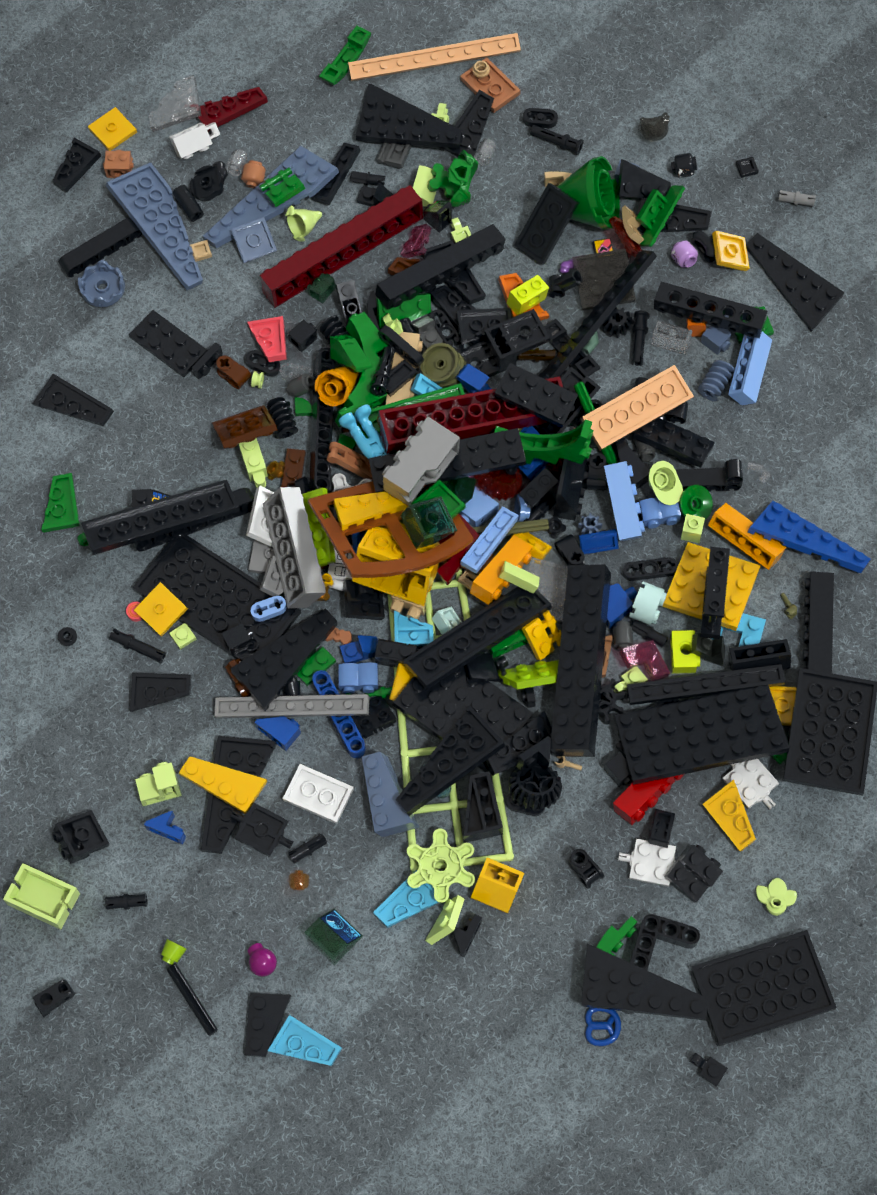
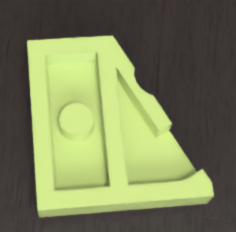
M457 895L445 902L443 910L425 940L426 942L433 945L455 930L464 898Z

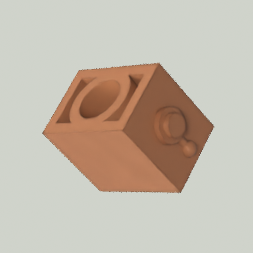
M106 151L103 168L107 178H117L132 171L134 163H132L133 158L130 151Z

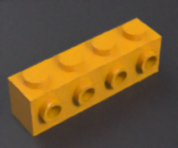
M725 503L715 511L708 526L769 570L780 560L787 547L783 546L776 539H764L762 534L756 532L754 535L747 533L753 522Z
M513 535L473 581L470 594L488 605L493 600H497L502 593V589L508 588L511 584L499 578L504 562L507 561L522 569V566L524 564L527 565L532 559L533 555H531L533 546Z

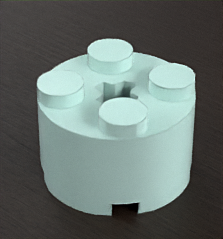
M643 581L642 587L644 588L640 587L632 607L634 613L630 612L629 617L651 626L652 623L656 624L660 615L658 607H663L667 593L664 592V589Z

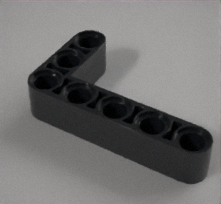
M654 914L646 915L642 920L630 963L634 964L636 960H642L645 964L642 969L648 970L656 939L691 949L698 944L700 939L699 930L693 926ZM653 922L656 928L648 929L645 923ZM673 928L676 934L670 936L665 932V929ZM692 934L695 937V941H687L685 935ZM647 941L651 947L644 949L640 946V942ZM622 1011V1012L625 1013V1014L633 1013V1012Z

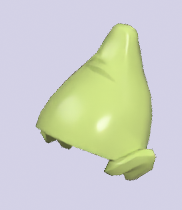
M291 205L285 216H287L288 226L294 235L293 238L300 242L305 241L304 237L313 230L318 220L322 217V212L294 209Z

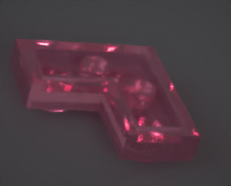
M653 640L622 648L619 652L628 669L644 665L652 681L665 678L670 674Z

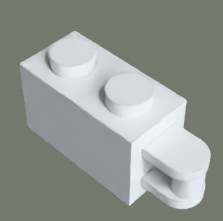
M200 122L169 138L177 156L188 159L198 150L202 152L209 149V145L213 144L211 139L219 136L220 132L216 122L206 126ZM209 129H211V131H212V134H210V135L208 134V131H207V130H209Z

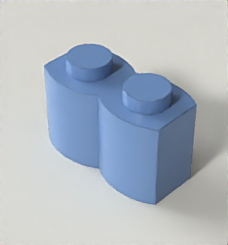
M658 498L639 501L640 515L644 527L653 529L657 528L660 524L675 525L681 520L678 503L666 505L660 502Z
M371 662L339 664V690L345 694H353L358 690L363 691V693H372L374 690H379L378 664Z

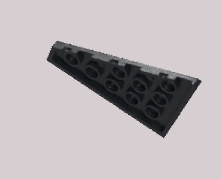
M368 84L356 132V141L460 149L462 130L373 84Z

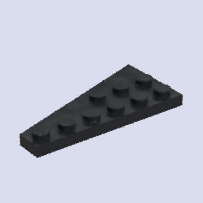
M325 608L232 667V674L266 712L269 704L280 695V691L284 686L291 682L306 664L309 656L316 652L319 644L325 641L335 629L337 620Z
M218 736L214 764L261 777L277 742ZM209 793L201 851L222 854L238 822L230 818L233 810L240 814L242 812Z

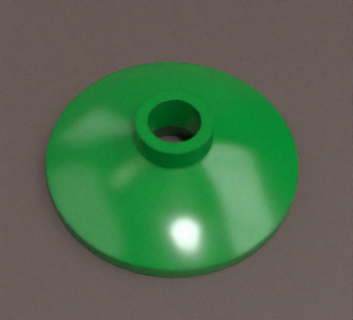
M701 485L687 487L680 498V509L683 516L686 517V514L703 517L705 520L710 516L713 501L709 491Z

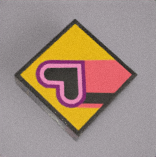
M611 238L593 241L596 259L601 255L614 253Z

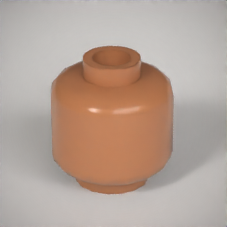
M251 160L249 163L244 164L241 180L246 183L247 187L255 188L264 182L266 169L262 166L261 162Z

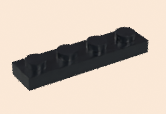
M343 143L332 162V165L338 168L339 173L313 196L315 202L331 204L361 151L359 146Z

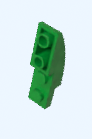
M631 916L618 931L611 926L596 948L614 955L612 952L617 953L624 945L622 941L626 937L630 939L637 931L635 928L637 921Z

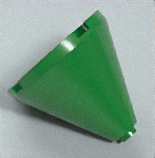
M603 156L590 159L556 187L579 202L570 218L571 220L606 230L616 227V223L613 224V222L619 219L620 198L617 196L618 185L616 178L611 179L609 174L612 167Z

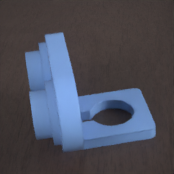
M519 494L515 497L514 513L519 515L517 522H523L526 518L529 519L530 507H527L528 503Z

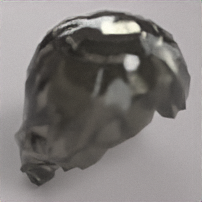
M665 112L661 116L654 118L641 117L640 123L637 126L638 130L648 141L662 140L668 133L670 116Z

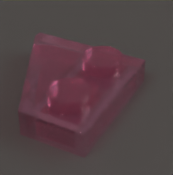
M424 224L413 228L411 237L403 245L404 249L401 255L404 258L426 253L427 249L424 247V243L427 244L429 242L431 227Z

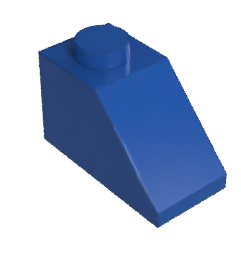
M285 716L257 719L254 722L256 729L272 741H276L277 745L285 751L301 734L300 725L291 718L289 720Z

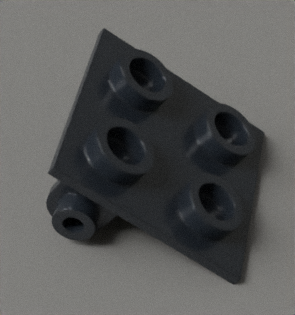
M374 697L369 700V715L351 716L362 738L365 739L374 734L373 730L377 734L378 728L383 731V728L386 729L394 726L397 720L382 697Z

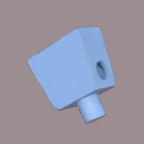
M470 483L462 496L471 499L465 503L466 508L459 514L471 526L479 527L496 514V511L499 510V503L473 483Z

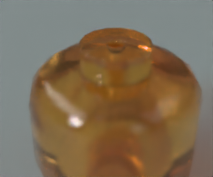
M295 870V873L289 875L290 888L293 890L306 889L309 886V875L303 873V870Z

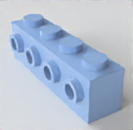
M763 331L760 339L756 337L751 338L744 334L728 393L740 405L753 404L757 401L772 339Z
M627 461L604 466L619 540L625 541L642 537V532H645L643 521H639L638 514L641 513L639 502L635 503L634 495H637L636 485L631 484L630 477L634 476L632 466H628Z

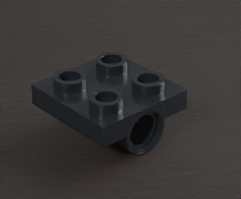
M346 579L343 582L346 618L383 620L385 618L383 593L381 591L353 582L352 580Z

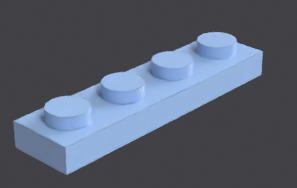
M502 506L462 558L460 565L477 574L517 522L519 515Z

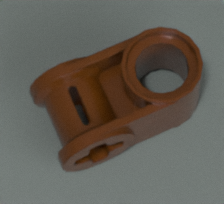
M220 356L216 361L218 375L236 389H240L251 377V373L247 368L238 364L229 356Z

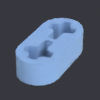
M273 596L259 601L251 607L252 618L255 621L261 622L281 615L286 611V601L281 596ZM278 602L279 604H281V608L277 609L275 603ZM257 609L262 611V615L257 613Z

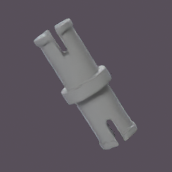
M780 190L778 201L794 203L796 206L801 204L814 207L816 195L801 194L800 191L795 193Z

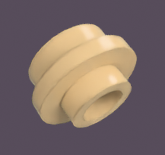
M477 61L473 65L472 71L476 77L483 78L489 74L490 67L485 61Z

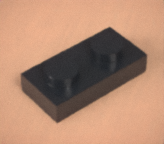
M215 342L192 367L193 375L196 378L200 379L202 376H206L210 372L211 366L216 363L220 356H223L222 348L218 343Z

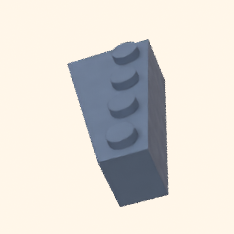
M381 752L362 756L374 832L381 837L420 828L413 814L408 816L396 801V798L403 789L400 787L389 758Z

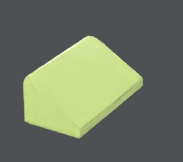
M507 561L504 562L499 578L533 594L539 587L540 577Z

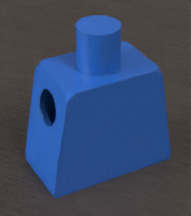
M618 583L610 586L606 625L609 629L632 611L633 603L631 600L636 598L638 594L633 586L625 591Z

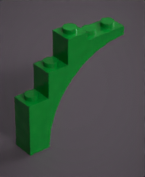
M585 419L575 429L558 434L538 435L519 432L526 463L531 464L533 459L538 458L556 464L559 458H564L582 464L585 458H589L592 450L589 447L594 431L591 429L592 421ZM496 426L493 433L506 431L508 429Z

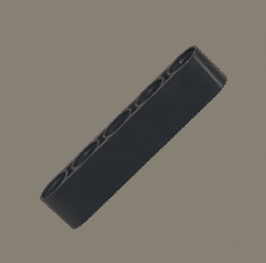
M126 218L66 253L59 259L58 263L67 276L72 278L74 274L81 273L89 265H94L98 261L103 260L106 255L109 256L118 251L121 246L124 247L135 241V238H140L142 232L131 218Z

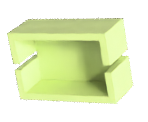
M22 863L14 878L21 888L18 889L12 883L3 900L8 906L61 930L70 914L67 909L72 910L80 895L79 891L72 885Z

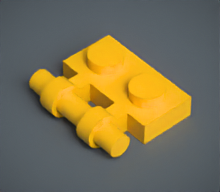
M549 610L542 614L544 620L541 621L540 618H535L522 627V631L536 659L540 661L555 650L552 645L553 642H556L557 646H560L561 630H558L555 624L556 619ZM547 627H549L551 631V634L549 635L545 630Z

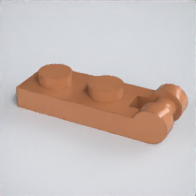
M338 442L330 443V453L327 456L328 462L336 463L364 479H373L368 458Z

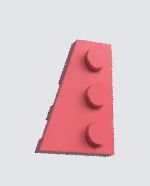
M283 316L247 322L268 362L287 360Z

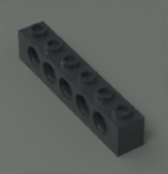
M665 282L660 283L654 299V309L661 313L673 314L679 318L691 319L697 323L702 322L715 328L720 327L733 333L738 332L748 337L759 339L768 312L767 310Z

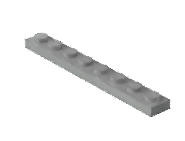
M369 695L278 696L269 704L266 712L253 697L215 698L214 717L261 718L369 715Z

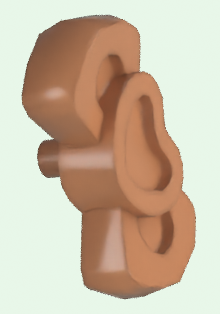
M335 628L325 641L334 640L345 645L352 641V634L350 631Z

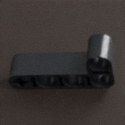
M739 459L727 460L723 468L676 470L683 491L691 485H701L709 492L711 490L730 491L729 489L737 491L741 488L743 482L742 462Z

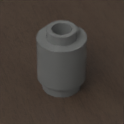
M305 373L292 379L287 385V389L291 396L300 397L312 391L315 387L313 377Z
M626 621L615 623L613 628L614 647L619 651H628L633 647L632 627Z

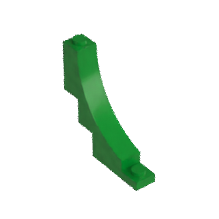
M365 312L353 314L348 319L349 322L346 330L351 337L356 339L372 364V368L365 369V372H359L355 389L349 395L344 407L338 411V416L335 420L338 427H341L338 420L347 413L354 415L359 407L366 404L371 409L383 404L387 394L376 396L370 391L371 384L374 383V373L378 371L381 359L379 357L383 355L384 348L388 345L379 337V330Z

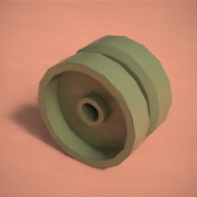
M437 343L428 347L422 355L424 362L420 365L423 375L442 388L460 384L456 376L466 365L464 357L449 344Z

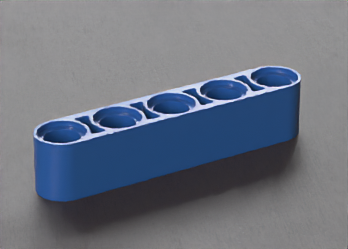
M320 670L314 673L312 680L318 695H339L326 671ZM320 679L326 680V683L322 685L318 684L317 682ZM329 716L349 755L357 759L364 756L366 750L365 743L352 717ZM346 728L353 730L350 734L343 733V730ZM356 744L361 746V749L357 751L351 749Z

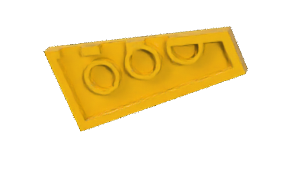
M386 491L334 499V507L342 531L348 529V526L353 524L357 526L364 524L365 520L374 518V520L379 519L385 513L393 514L411 508V504L407 506Z
M189 757L179 771V775L244 814L248 812L267 783V779L194 757Z

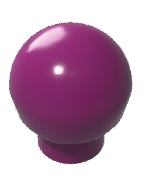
M256 943L249 947L247 951L250 956L248 963L252 973L260 977L272 974L277 966L275 954L271 950L264 948L261 943Z

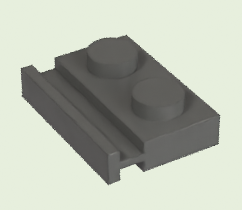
M384 143L378 157V163L381 164L382 162L388 166L403 168L412 145Z

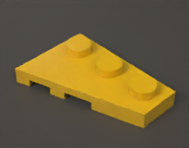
M734 780L703 803V806L740 852L756 840Z

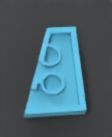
M406 879L373 914L389 928L439 902L434 898V888L432 885L423 884L419 888H411Z

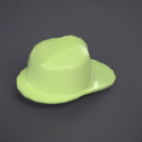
M659 461L653 464L649 471L648 482L656 497L666 505L678 503L683 493V488L673 465L666 461Z

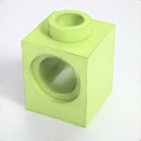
M686 514L681 540L700 543L705 518Z

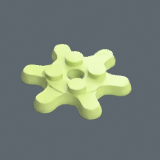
M444 829L434 831L433 844L430 847L422 848L418 844H411L407 848L408 856L415 859L419 864L417 872L408 877V885L411 888H419L423 884L432 885L434 888V898L439 903L448 900L449 887L453 883H460L464 887H471L475 882L474 875L463 868L464 860L471 857L474 853L473 845L463 843L459 847H451L447 842L448 835ZM437 862H445L447 865L446 869L438 871L435 868Z

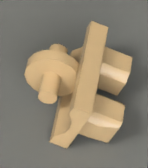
M391 595L392 603L390 610L392 613L396 611L401 614L402 609L405 608L409 610L407 618L418 619L420 615L424 616L426 612L425 606Z

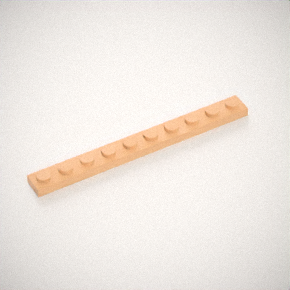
M518 33L348 62L351 81L515 53L520 52L521 48Z

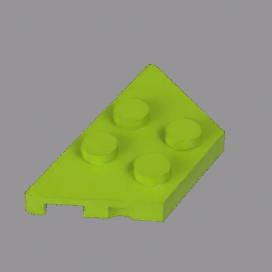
M559 660L550 662L538 661L533 665L520 664L516 668L505 669V676L501 674L500 670L497 672L499 678L503 679L504 684L510 685L517 690L557 682Z

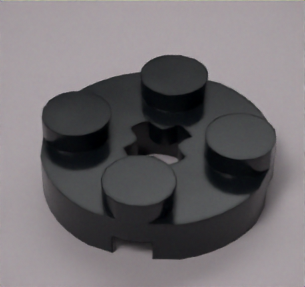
M207 165L199 168L195 172L196 176L194 179L191 178L190 190L200 201L211 200L217 195H221L224 191V176L213 166Z

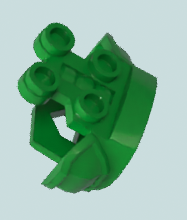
M462 150L458 158H454L448 172L444 171V167L440 163L434 164L431 173L435 178L429 181L428 189L431 192H436L439 188L444 189L445 196L451 198L449 202L452 203V207L468 204L471 199V194L468 190L478 168V161L471 154Z

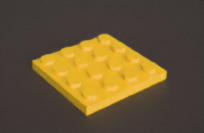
M690 542L687 543L667 592L663 607L702 620L706 570L709 565L710 549ZM729 555L724 618L721 621L722 627L734 631L737 630L761 565Z

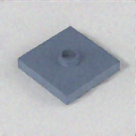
M264 217L230 230L243 263L277 251Z

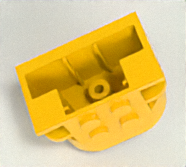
M401 523L418 552L423 553L440 545L438 541L432 543L427 531ZM385 526L368 529L358 545L356 554L361 562H379L405 558ZM438 564L401 575L352 578V581L425 606L427 593L430 592L437 574Z

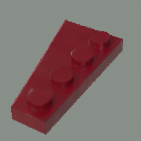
M260 87L239 92L234 97L225 96L221 97L222 100L213 103L212 101L204 102L205 105L199 107L193 105L190 108L198 121L205 124V126L216 122L217 127L267 103L268 100Z

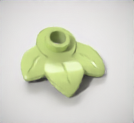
M780 878L773 879L769 887L758 885L756 888L758 900L766 905L770 914L775 916L784 913L786 907L793 905L797 898L796 891L787 890L785 882Z

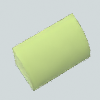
M419 165L413 189L422 199L423 206L427 207L429 204H433L436 192H431L428 189L429 181L435 178V176L432 175L431 168Z

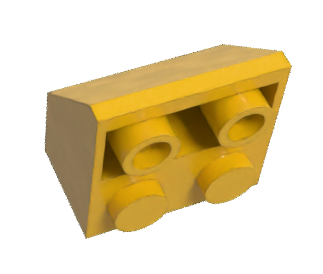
M486 858L471 899L508 913L524 873Z

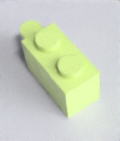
M257 438L251 442L239 443L250 482L254 481L256 488L259 486L265 488V477H268Z

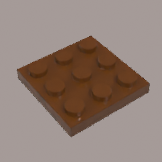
M265 405L212 422L223 448H234L239 443L251 442L257 437L269 436L274 431H277L276 424Z

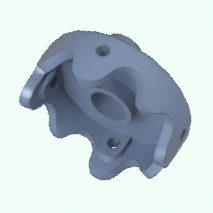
M104 260L98 261L95 266L86 267L82 278H78L82 297L86 302L95 307L113 305L124 294L125 281L118 267L110 266ZM100 284L107 285L105 289H98Z

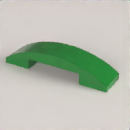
M356 25L347 37V44L332 64L328 63L319 75V78L332 85L342 80L349 71L348 62L358 60L369 41L371 32Z

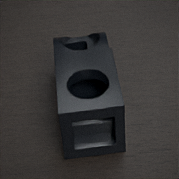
M61 980L32 998L44 1018L52 1010L71 999L75 992L67 980Z

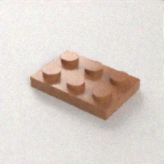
M486 57L482 60L490 67V72L486 77H476L471 68L460 76V80L475 95L480 89L493 97L494 102L491 111L495 113L519 96L520 89Z

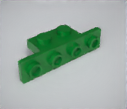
M672 185L665 197L657 189H652L636 217V220L646 229L642 236L644 240L639 244L641 247H652L656 242L667 219L672 214L678 200L682 197V193L685 190L683 186Z

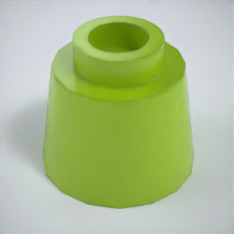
M166 939L161 953L163 955L162 960L171 965L174 962L178 963L187 949Z

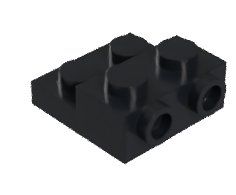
M92 810L56 823L53 829L54 832H52L55 843H60L62 847L61 855L63 859H68L70 864L89 857L90 853L106 848L109 845Z
M688 845L664 876L694 903L698 902L708 887L713 886L723 872L719 868L721 864L714 858L709 859L705 855L706 850L700 845Z

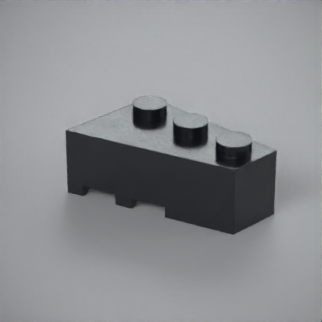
M490 771L470 775L464 843L503 835V825Z

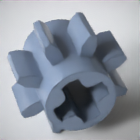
M591 513L586 517L581 516L582 522L578 523V528L582 529L581 535L599 532L598 529L602 528V523H598L599 516H592Z

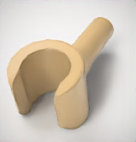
M556 756L558 759H563L562 763L554 762L556 767L564 768L566 766L581 771V765L571 763L563 756Z

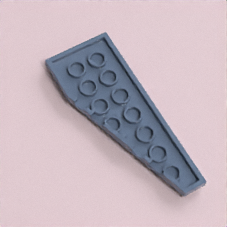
M300 146L264 180L267 178L271 179L277 175V172L289 167L292 174L288 178L295 174L304 184L305 189L275 207L266 197L265 193L269 189L264 192L260 190L259 186L264 183L262 182L203 235L204 240H207L215 248L234 239L230 231L231 229L262 217L268 221L285 212V208L292 204L296 206L305 197L311 198L316 195L339 173L338 168Z

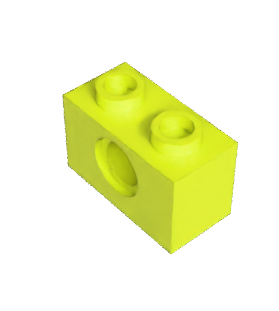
M536 275L510 291L506 304L518 316L545 300L549 287L539 275Z
M695 630L671 631L672 674L696 673L697 667H700V656L691 653L692 638ZM681 650H688L690 654L684 655L681 653Z

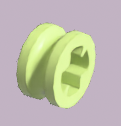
M254 371L251 386H258L261 389L264 373L258 374L257 371Z

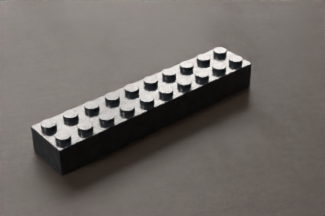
M606 564L568 565L550 750L556 756L595 757L611 572Z

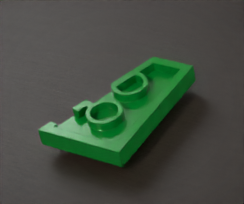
M429 293L417 294L415 298L408 299L398 307H393L389 310L376 298L379 329L386 325L383 317L388 313L392 320L396 318L398 320L409 318L413 321L431 312V294Z
M72 473L53 476L49 502L45 511V520L41 529L42 533L80 526Z

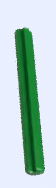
M576 383L574 389L578 394L585 414L594 411L595 408L584 383ZM611 445L601 450L606 457L608 465L618 463Z

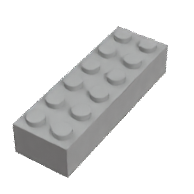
M280 487L262 503L287 607L308 608L326 593L325 584L322 579L321 567L318 563L317 551L314 547L312 531L309 527L308 514L305 511L304 498L300 487Z

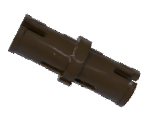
M531 349L519 354V361H551L555 358L556 350Z

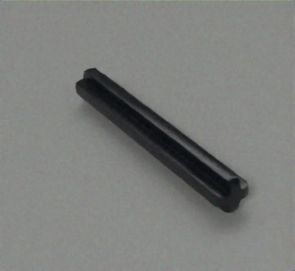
M177 964L168 967V973L209 1036L218 1031L217 1027Z

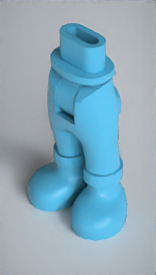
M366 404L359 407L354 415L352 413L343 415L338 422L343 428L350 430L351 436L366 458L388 455L385 452L381 435L374 428L372 422L369 421L371 408ZM356 420H357L358 423H360L361 428H362L363 431L366 433V435H367L368 438H366V437L364 436V434L362 433L360 427L357 426Z

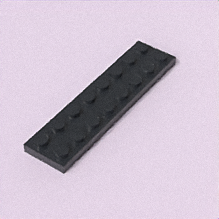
M518 428L461 439L459 452L438 480L444 482L526 465ZM396 453L369 458L376 493L385 491L382 474L388 465L393 466L396 462L393 460Z
M226 479L81 522L92 555H96L239 512V506Z
M516 587L404 659V665L428 690L522 629V627L535 618L540 617L547 610H551L552 604L538 590L533 594L525 589Z

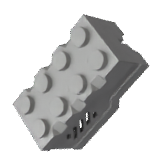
M429 417L425 421H420L416 427V431H418L416 435L408 437L405 442L407 447L404 451L399 450L393 459L396 462L393 466L388 465L382 474L384 490L407 506H410L425 484L438 481L459 452L460 437Z

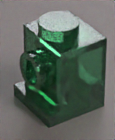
M322 273L319 278H315L312 285L309 284L307 286L308 295L323 304L335 290L334 278L329 274Z

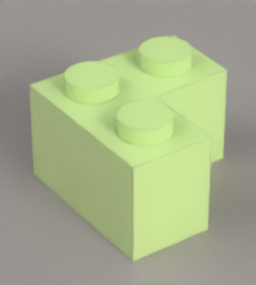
M159 763L156 767L152 768V775L147 773L135 779L143 806L182 796L172 763Z

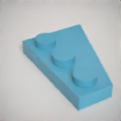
M289 1015L268 1051L332 1066L342 1047Z

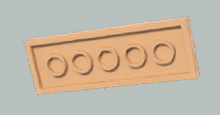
M673 365L586 414L581 420L582 422L585 419L592 421L591 429L594 430L592 439L599 450H602L692 399L694 396L676 366Z

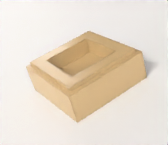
M207 240L190 245L195 262L212 257Z

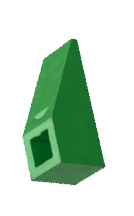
M347 334L330 337L331 359L337 361L338 364L354 369L355 372H365V369L372 368V364L355 338Z

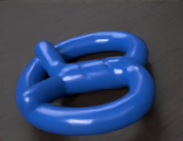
M592 1007L587 1010L585 1015L588 1025L585 1032L587 1041L594 1046H606L616 1041L621 1031V1020L615 1010ZM598 1011L611 1015L608 1021H592L591 1017L594 1012ZM613 1022H615V1029H614V1030H613V1028H612V1026H611ZM592 1030H608L610 1037L604 1040H597L592 1037L591 1033Z

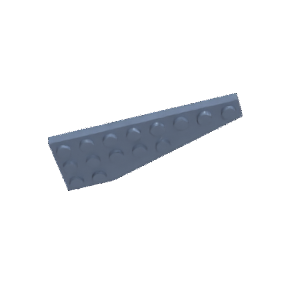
M150 162L106 183L108 190L185 289L188 291L202 284L203 279L198 264L195 262L192 247L189 245L183 221L177 211V204L173 199L171 187Z

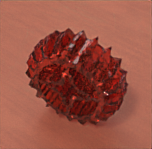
M503 469L473 475L472 479L475 482V486L480 487L479 491L485 492V496L490 495L492 499L495 497L499 501L501 499L505 501L508 498L512 499L518 494L523 482L519 469H517L513 476L508 475L506 470Z

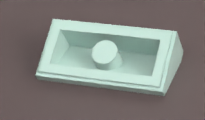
M452 606L438 610L432 617L434 624L442 635L462 623Z

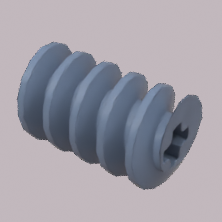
M714 361L698 387L699 393L710 401H717V397L721 396V391L725 389L724 385L728 384L727 379H731V374L734 373L735 368L725 361Z

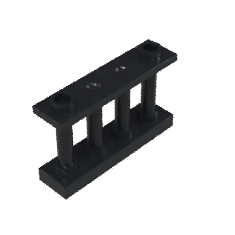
M710 546L700 637L720 639L721 621L724 618L729 548Z

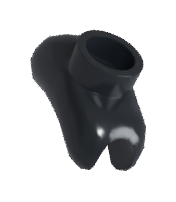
M702 231L694 232L691 243L702 252L707 262L712 263L716 259L712 235L708 236Z

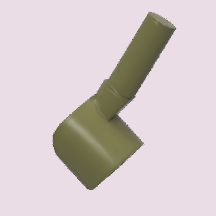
M782 593L780 596L788 607L784 610V613L789 619H792L797 615V607L791 604L785 593Z

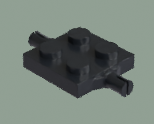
M254 802L244 816L235 810L230 815V818L240 822L239 830L234 839L268 857L271 856L274 848L279 843L290 849L294 842L283 837L284 829L289 821Z

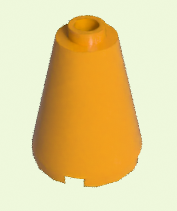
M346 366L322 372L315 380V391L318 392L319 399L332 407L345 403L358 381L359 373Z

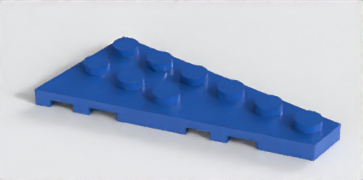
M775 501L768 505L747 532L753 535L755 532L762 534L764 539L771 540V538L781 541L783 546L808 555L815 553L820 555V559L828 561V559L837 561L839 566L858 573H862L871 560L862 552L855 550L847 543L838 540L830 533L823 531L815 524L801 518L798 514L791 512Z

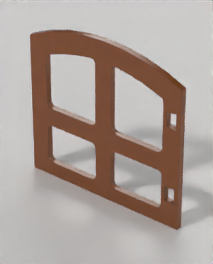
M373 481L308 499L311 509L352 578L388 577L418 571L454 556L474 540L460 516L457 515L450 521L454 529V536L428 551L418 552L399 522L400 520L419 515L412 507L393 514L385 513L379 519L374 520V518L365 520L364 524L358 526L353 524L348 526V529L342 531L340 523L336 521L328 506L334 504L335 498L376 493ZM434 484L424 485L423 488L426 491ZM327 513L329 518L324 519L321 514ZM385 526L405 558L390 561L361 562L346 536L375 527ZM350 553L353 558L347 559L345 554Z

